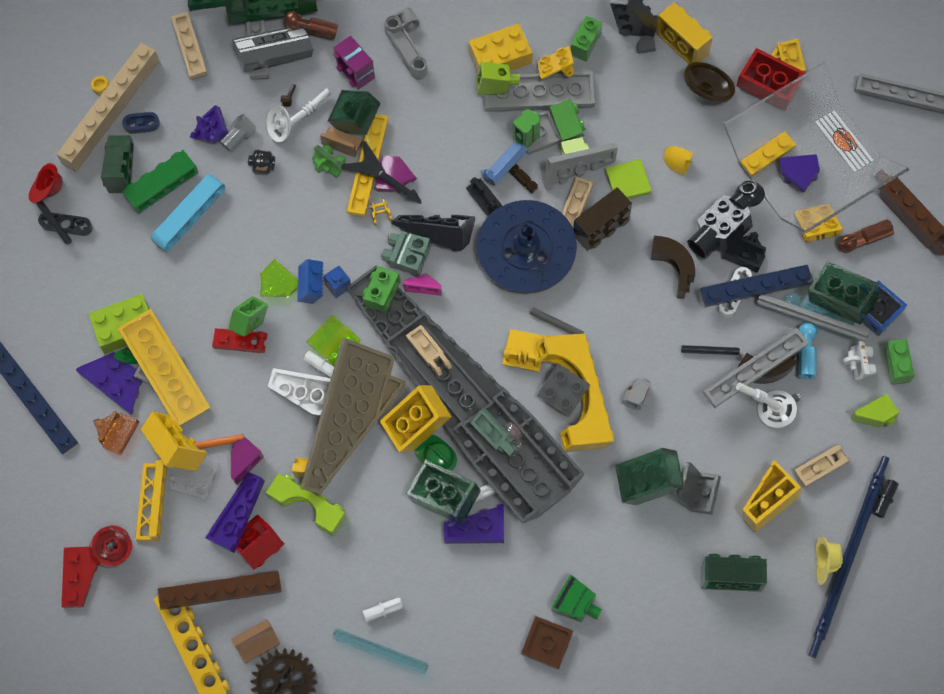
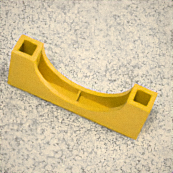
M585 334L544 336L536 344L541 362H549L555 365L559 363L590 384L582 397V414L579 422L574 426L567 427L560 433L564 451L573 452L608 447L614 442V434L610 428L609 415L604 406V397L600 391L599 378L596 376L594 360L591 358L589 342Z

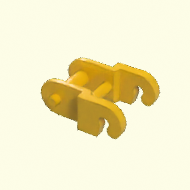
M384 199L381 203L374 204L372 202V206H370L374 211L372 212V217L375 225H377L375 217L383 212H386L389 220L392 221L390 209L386 208L388 203ZM384 206V210H375V208Z

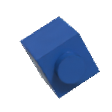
M340 266L324 275L325 286L335 298L347 292L346 287L351 284V281Z

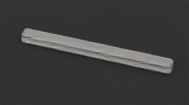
M761 294L758 298L757 304L863 342H866L868 339L869 331L764 294Z

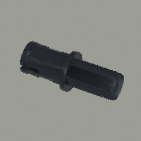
M889 479L882 493L878 495L879 500L872 512L873 515L879 518L885 517L889 505L893 503V496L899 486L895 480Z

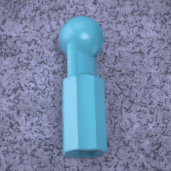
M806 322L799 327V331L809 344L799 351L798 377L811 380L817 374V349L813 347V340L817 337L818 330L814 324Z

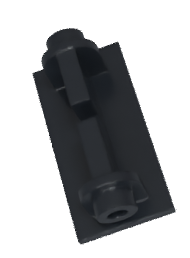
M474 177L470 180L471 185L466 187V190L487 216L502 206L481 178L477 179Z

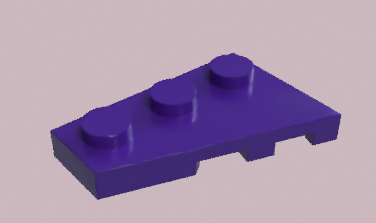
M504 503L490 510L484 509L480 513L471 516L466 515L444 522V544L504 543Z

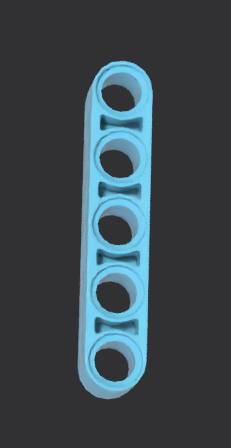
M211 174L205 176L154 231L151 241L164 251H169L225 190V185Z

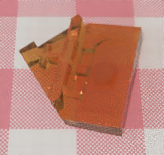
M116 411L101 420L99 418L93 420L99 436L98 441L102 444V447L118 455H122L139 424L137 419L123 413L118 414Z

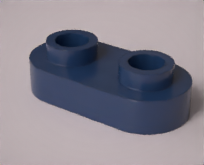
M154 112L133 113L126 115L123 118L122 124L128 133H140L156 130L160 125V120Z

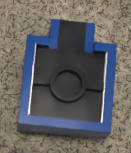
M879 280L872 287L863 282L849 298L854 304L850 311L879 336L907 307L904 301Z

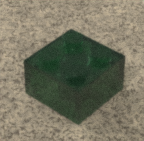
M341 90L328 122L335 129L344 133L367 135L381 103L369 91Z

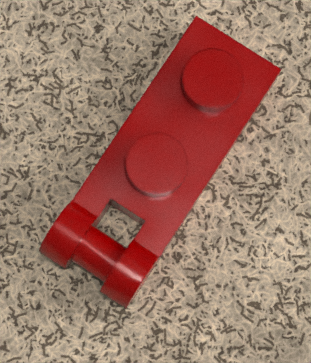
M215 328L212 347L213 349L265 353L266 346L264 343L267 340L268 334L262 331L250 332L244 337L237 335L229 329ZM257 340V344L252 345V341Z

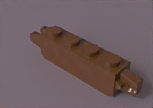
M883 171L876 175L875 181L879 185L880 199L926 248L930 249L932 247L937 254L943 256L944 248L939 241L944 244V226L897 176L889 178Z

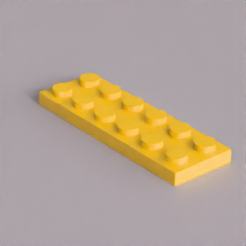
M152 309L147 310L117 328L168 414L179 426L211 408Z

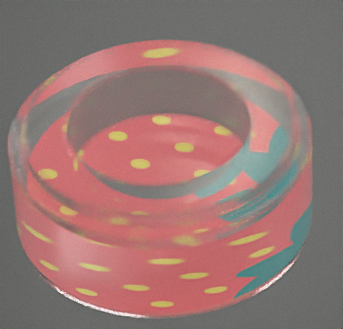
M508 422L504 426L513 437V441H518L522 437L520 430L512 422Z

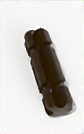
M517 164L509 170L524 187H527L526 189L530 193H534L538 189V184L535 181H531L532 178L522 169H519Z

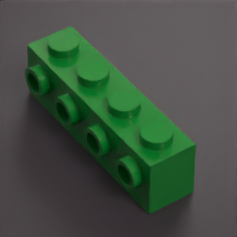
M182 150L174 153L166 162L159 163L150 173L143 174L135 183L127 185L122 192L136 213L140 214L199 172L194 162Z

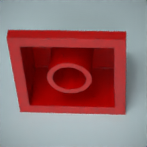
M256 515L247 523L236 551L255 570L257 567L262 566L265 560L272 554L277 553L284 543L272 527L259 515Z

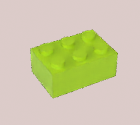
M143 293L88 313L99 347L104 354L128 346L117 328L149 310Z

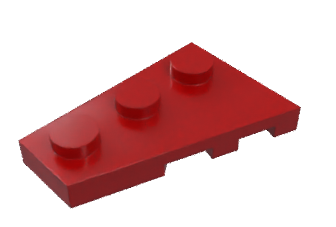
M89 547L64 548L62 608L84 607L92 585L91 581L99 566L90 558Z

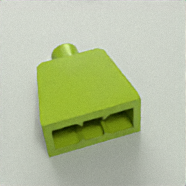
M481 62L476 77L477 95L505 94L509 85H519L520 76L519 74H510V66L507 64Z

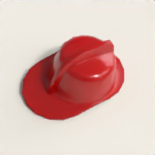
M48 163L40 169L29 191L28 198L30 202L38 203L44 198L52 197L59 192L63 180L57 171L56 165Z

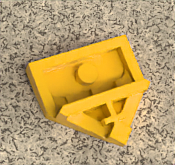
M799 39L782 43L778 42L771 55L807 73Z

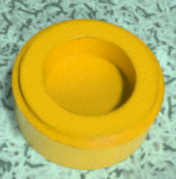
M97 76L91 81V88L97 95H101L109 85L108 79L104 76Z

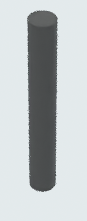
M534 307L530 312L531 315L566 332L584 334V331Z

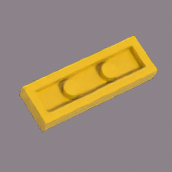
M784 131L742 159L740 164L748 175L753 177L796 148V143Z

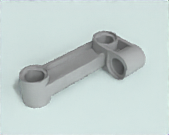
M404 8L400 12L386 18L385 33L411 71L412 77L420 80L427 75V61L422 57L407 33L418 28L420 22L411 8Z

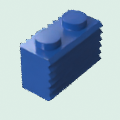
M306 259V261L298 266V302L314 304L324 296L322 294V279L324 278L322 276L324 271L322 269L324 264L322 261Z

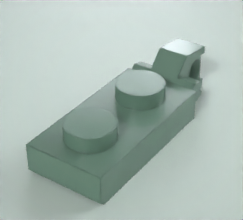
M482 408L470 423L496 450L505 451L509 456L515 455L519 448L512 442L514 439L511 434L485 408Z

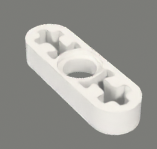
M740 267L735 271L731 281L739 280L742 273L745 274V278L752 277L751 271L746 267ZM741 300L733 301L730 306L731 310H728V312L724 311L728 303L720 304L718 308L719 314L724 318L732 317Z

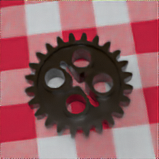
M284 648L282 654L276 649L275 656L268 653V660L261 658L262 666L259 664L255 665L259 671L252 672L256 679L250 682L256 685V687H253L251 691L254 693L258 692V694H276L280 689L278 694H284L288 691L292 692V694L316 693V689L312 685H316L318 682L312 678L317 676V673L310 672L314 666L313 664L307 665L309 662L308 658L302 660L303 654L301 652L295 656L294 649H292L290 654H288L286 648ZM279 664L286 665V669L282 673L276 672V667ZM294 666V670L289 674L291 667ZM296 674L303 675V680L300 683L293 682ZM286 679L289 683L287 685H282L280 683V680ZM269 681L275 682V687L271 691L265 690V685Z

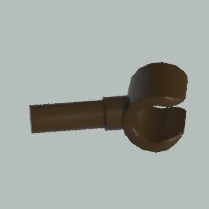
M292 84L287 96L281 95V106L289 107L292 105V96L296 88L295 84Z

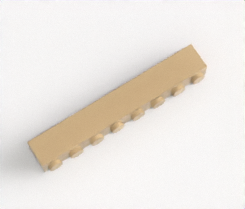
M140 42L58 151L57 156L63 165L75 172L79 170L158 64L159 58L156 50Z

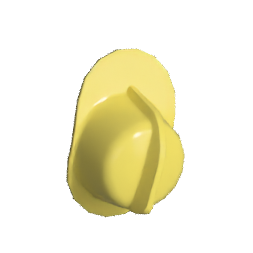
M819 537L816 543V573L819 585H824L828 574L837 571L841 567L843 557L841 546L838 543L827 542L824 537Z

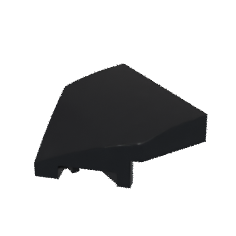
M751 232L750 235L743 236L729 251H726L723 258L758 273L765 259L766 247L761 245L757 232Z

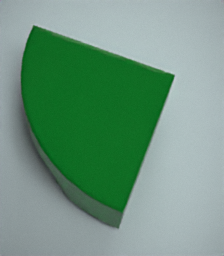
M128 347L115 352L113 357L126 364L138 363Z

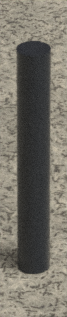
M43 201L36 203L66 245L72 242L71 238Z
M682 345L681 353L739 355L740 348Z

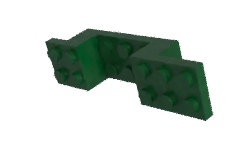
M188 0L189 11L225 6L229 24L285 16L292 11L299 14L318 11L316 0Z

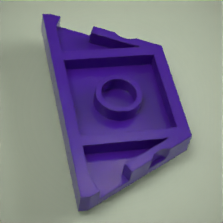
M112 352L76 369L78 374L130 415L133 414V407L138 398L139 387L142 385V381L134 378L137 369L132 365L113 358L115 352Z

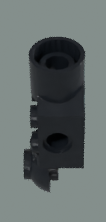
M744 180L738 185L733 196L722 195L697 220L699 230L687 240L691 251L704 260L715 250L729 251L753 227L749 207L757 206L763 201L765 197L764 188L753 180Z

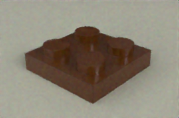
M535 616L521 655L559 670L573 630Z

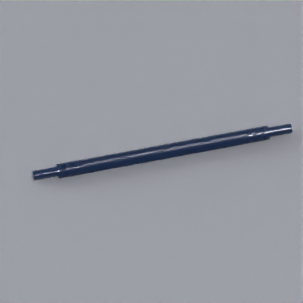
M882 456L877 471L873 473V478L871 479L845 550L842 565L838 569L821 618L818 621L813 635L815 638L808 654L812 658L817 657L821 643L826 639V634L831 625L841 593L885 479L884 473L890 460L886 456Z

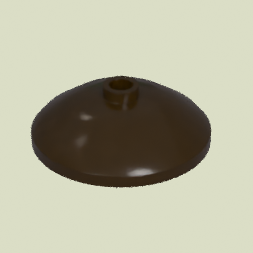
M694 62L689 64L684 70L683 76L686 85L701 99L713 103H722L729 101L735 93L734 83L718 67L704 62Z

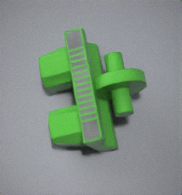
M328 144L323 147L316 145L314 147L315 153L312 157L313 162L316 164L315 171L321 173L324 170L336 178L339 177L343 168L342 165L346 163V158L342 155L332 156L333 149Z

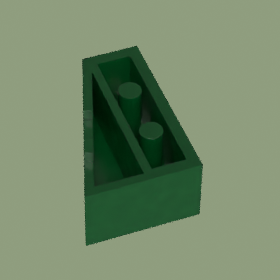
M109 135L108 141L105 143V157L101 179L108 193H123L122 191L132 181L134 142L130 135Z

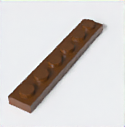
M278 571L158 588L160 610L281 593Z

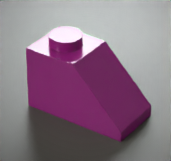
M246 437L242 440H237L231 450V478L236 485L264 458L262 452Z

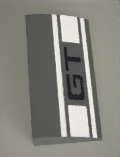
M301 26L296 29L287 27L232 40L243 72L312 57L314 50L307 33Z

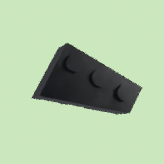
M643 0L610 1L619 33L624 35L655 36L658 16H653L651 8L645 6Z

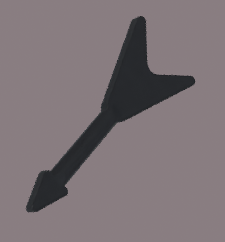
M363 141L364 160L362 162L342 165L345 170L383 179L404 194L408 201L418 204L422 203L414 189L409 190L385 172L366 141Z

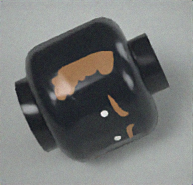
M256 149L253 155H249L248 166H251L253 173L270 174L271 170L274 171L275 156H272L271 151Z

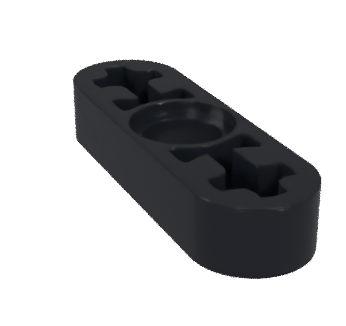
M51 212L60 225L64 220L70 221V225L63 228L67 234L87 236L93 230L90 220L86 217ZM42 213L38 218L42 229L56 232L49 222L45 224L44 221H47ZM84 223H86L87 227H84L83 230H81L80 226H83Z

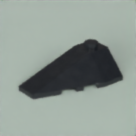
M398 215L392 220V224L415 235L429 238L431 242L442 247L452 248L453 251H461L470 243L475 216L451 215V218H441L440 215H434L424 218L423 215Z

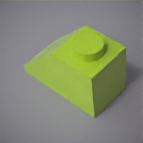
M886 393L855 411L851 419L854 422L878 428L884 425L889 427L897 421L896 418L900 412Z

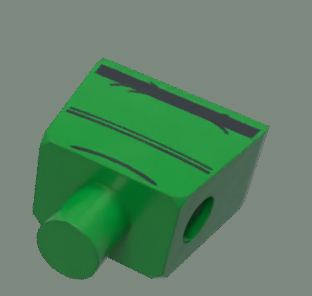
M571 574L551 607L552 612L578 622H582L586 614L597 620L603 609L593 604L596 594Z

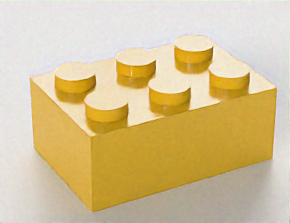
M674 2L658 15L656 34L688 64L702 62L709 56L713 38L711 33L703 29L695 18H691L683 7L678 6Z
M519 23L469 40V53L477 71L481 62L507 64L510 66V71L532 64V51Z
M419 385L382 418L380 422L399 453L413 452L452 416L432 385Z

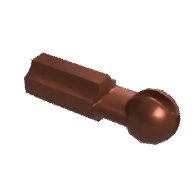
M294 11L287 13L284 19L285 25L290 29H296L301 26L307 28L308 33L335 40L339 25L313 17L310 20L302 19L299 13Z
M886 219L854 233L844 234L840 237L838 246L843 252H852L856 248L894 235L893 225L891 221Z

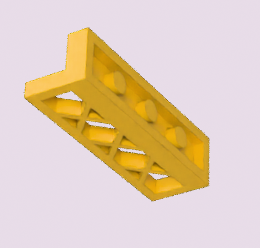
M156 460V464L143 463L136 541L160 542L167 467L162 463V460ZM148 469H155V476L152 481L147 477ZM153 486V495L149 500L145 496V492ZM151 505V515L147 519L143 515V511L147 506ZM149 524L148 536H141L142 528Z

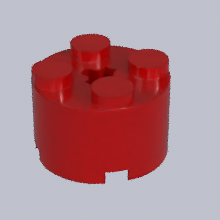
M114 525L100 529L92 537L89 544L90 558L103 568L118 567L130 556L132 551V541L127 531ZM109 543H112V547L115 548L112 551H109L106 546Z

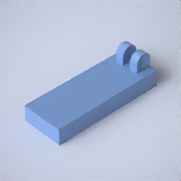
M513 142L489 170L483 169L481 171L484 181L486 183L491 181L496 185L527 152L528 149L525 145Z

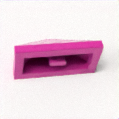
M427 273L405 280L403 283L405 292L442 296V285Z

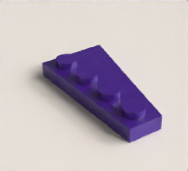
M250 472L247 473L205 538L209 542L235 553L265 480Z

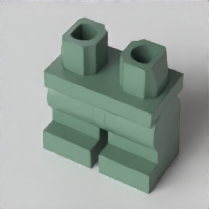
M401 231L400 234L390 233L388 244L395 247L393 251L385 248L381 255L382 260L390 263L391 268L412 273V276L415 277L419 276L425 264L424 260L426 261L431 249L430 239L407 234L404 231Z

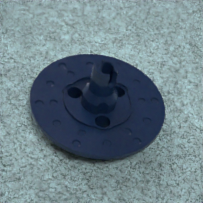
M534 200L514 201L496 209L483 223L477 239V255L484 272L497 285L517 293L541 292L558 284L571 270L577 252L575 232L568 219L551 205ZM508 253H511V254H513L514 256L511 257V258H508V257H506L505 255L508 254ZM545 257L546 260L540 261L537 258Z

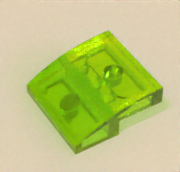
M332 315L306 343L324 359L326 358L327 362L335 366L342 339L346 338L357 343L361 339L349 327H346Z

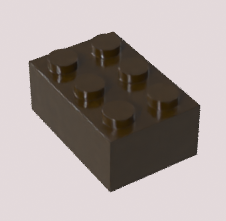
M618 187L574 220L573 230L576 239L587 251L599 246L602 239L612 236L616 231L615 229L619 226H625L630 221L632 202Z

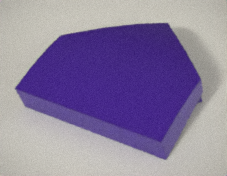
M214 105L203 118L197 116V126L194 129L195 132H191L190 138L216 143L226 136L228 130L221 108Z
M817 154L779 158L784 183H791L799 187V191L804 193L807 187L817 180L818 173L820 172Z

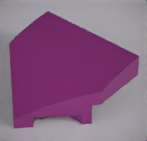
M382 156L381 165L385 172L405 186L410 181L414 182L417 179L401 157ZM377 178L375 184L377 192H394L396 190L400 193L383 179Z

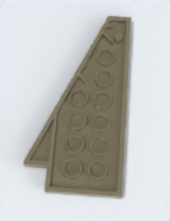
M346 338L342 339L300 489L321 495L405 385L406 381L391 376L395 361L394 356Z

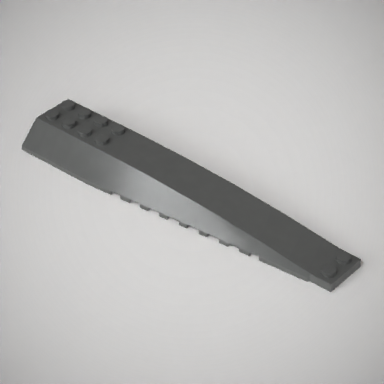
M375 265L347 286V291L357 301L358 306L416 387L419 385H432L452 416L444 423V426L476 470L523 524L539 518L567 496L585 473L540 422L517 399L515 400L504 387L497 383L495 378L489 375L478 362L474 361L452 337H449L425 311H422L402 289L398 287L386 313L366 307L362 293L370 284L372 272L377 269ZM420 325L433 338L452 365V368L448 370L440 359L435 361L441 369L442 375L440 376L436 375L431 366L426 364L406 339V335ZM482 408H485L511 434L514 439L512 442L519 448L515 455L509 456L505 451L496 450L470 423ZM510 423H513L519 429L521 436H518L512 430Z

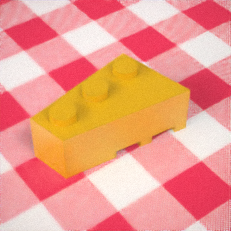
M152 411L141 428L146 440L150 442L155 453L159 455L162 463L168 468L175 467L197 471L208 454L204 449L199 450L194 445L196 441L192 437L189 439L182 434L183 429L167 414Z
M773 460L769 470L763 476L759 486L743 508L742 519L755 533L758 532L801 496V486Z

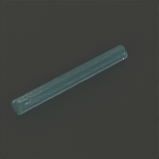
M338 628L333 633L332 638L336 641L425 674L428 664L426 662Z

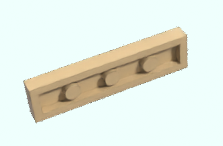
M184 12L171 16L190 80L208 75L189 13Z

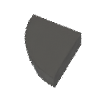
M643 36L638 44V54L656 51L654 37Z

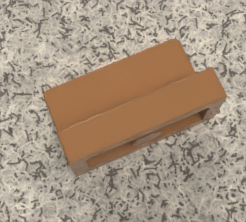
M331 127L328 128L326 134L321 133L320 135L323 146L328 144L332 149L352 157H356L363 143L362 139Z
M267 619L231 639L244 663L250 662L280 644Z

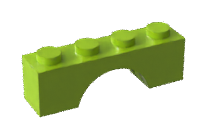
M278 473L266 491L267 497L284 508L294 502L310 504L316 510L315 523L317 527L334 537L347 518L344 508L338 504L331 505L323 495L316 496L311 492L300 489L301 486L294 483L295 480L287 474L283 476Z

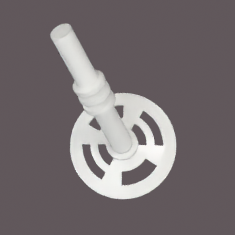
M327 88L323 90L314 100L305 104V107L303 106L302 110L292 117H289L287 110L283 106H273L267 115V130L270 137L276 142L285 141L290 134L291 125L307 115L310 116V112L313 113V110H316V107L331 94ZM275 130H278L280 133H282L281 137H279L276 134Z
M742 383L737 384L736 389L752 396L753 400L759 402L758 415L765 425L772 428H783L791 424L795 419L797 405L790 394L780 390L766 393ZM773 395H781L786 397V399L782 397H773ZM766 403L768 411L763 413V404ZM791 404L792 412L790 416L787 417L785 415V413L787 412V405ZM770 417L775 420L781 419L782 422H772L768 420V418Z

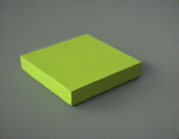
M641 159L605 168L612 191L618 187L628 199L652 193Z

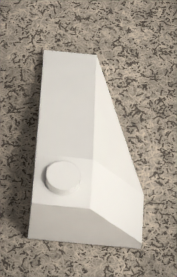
M273 368L268 387L309 413L321 416L331 378Z

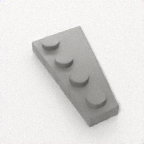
M615 143L548 158L544 181L545 189L550 190L553 188L552 185L559 182L564 184L568 182V178L575 175L577 177L585 175L589 169L597 170L615 162L618 147Z

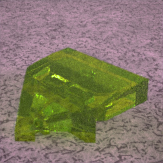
M275 258L260 273L261 297H290L298 289V279Z

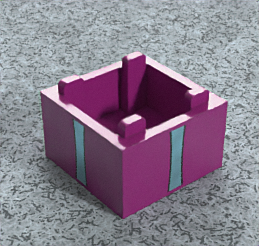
M351 35L333 47V54L337 64L336 69L346 75L352 87H356L359 90L375 79L373 60Z

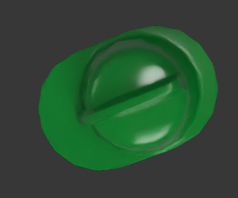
M431 435L415 449V454L419 461L435 474H449L457 464L455 451L436 435Z

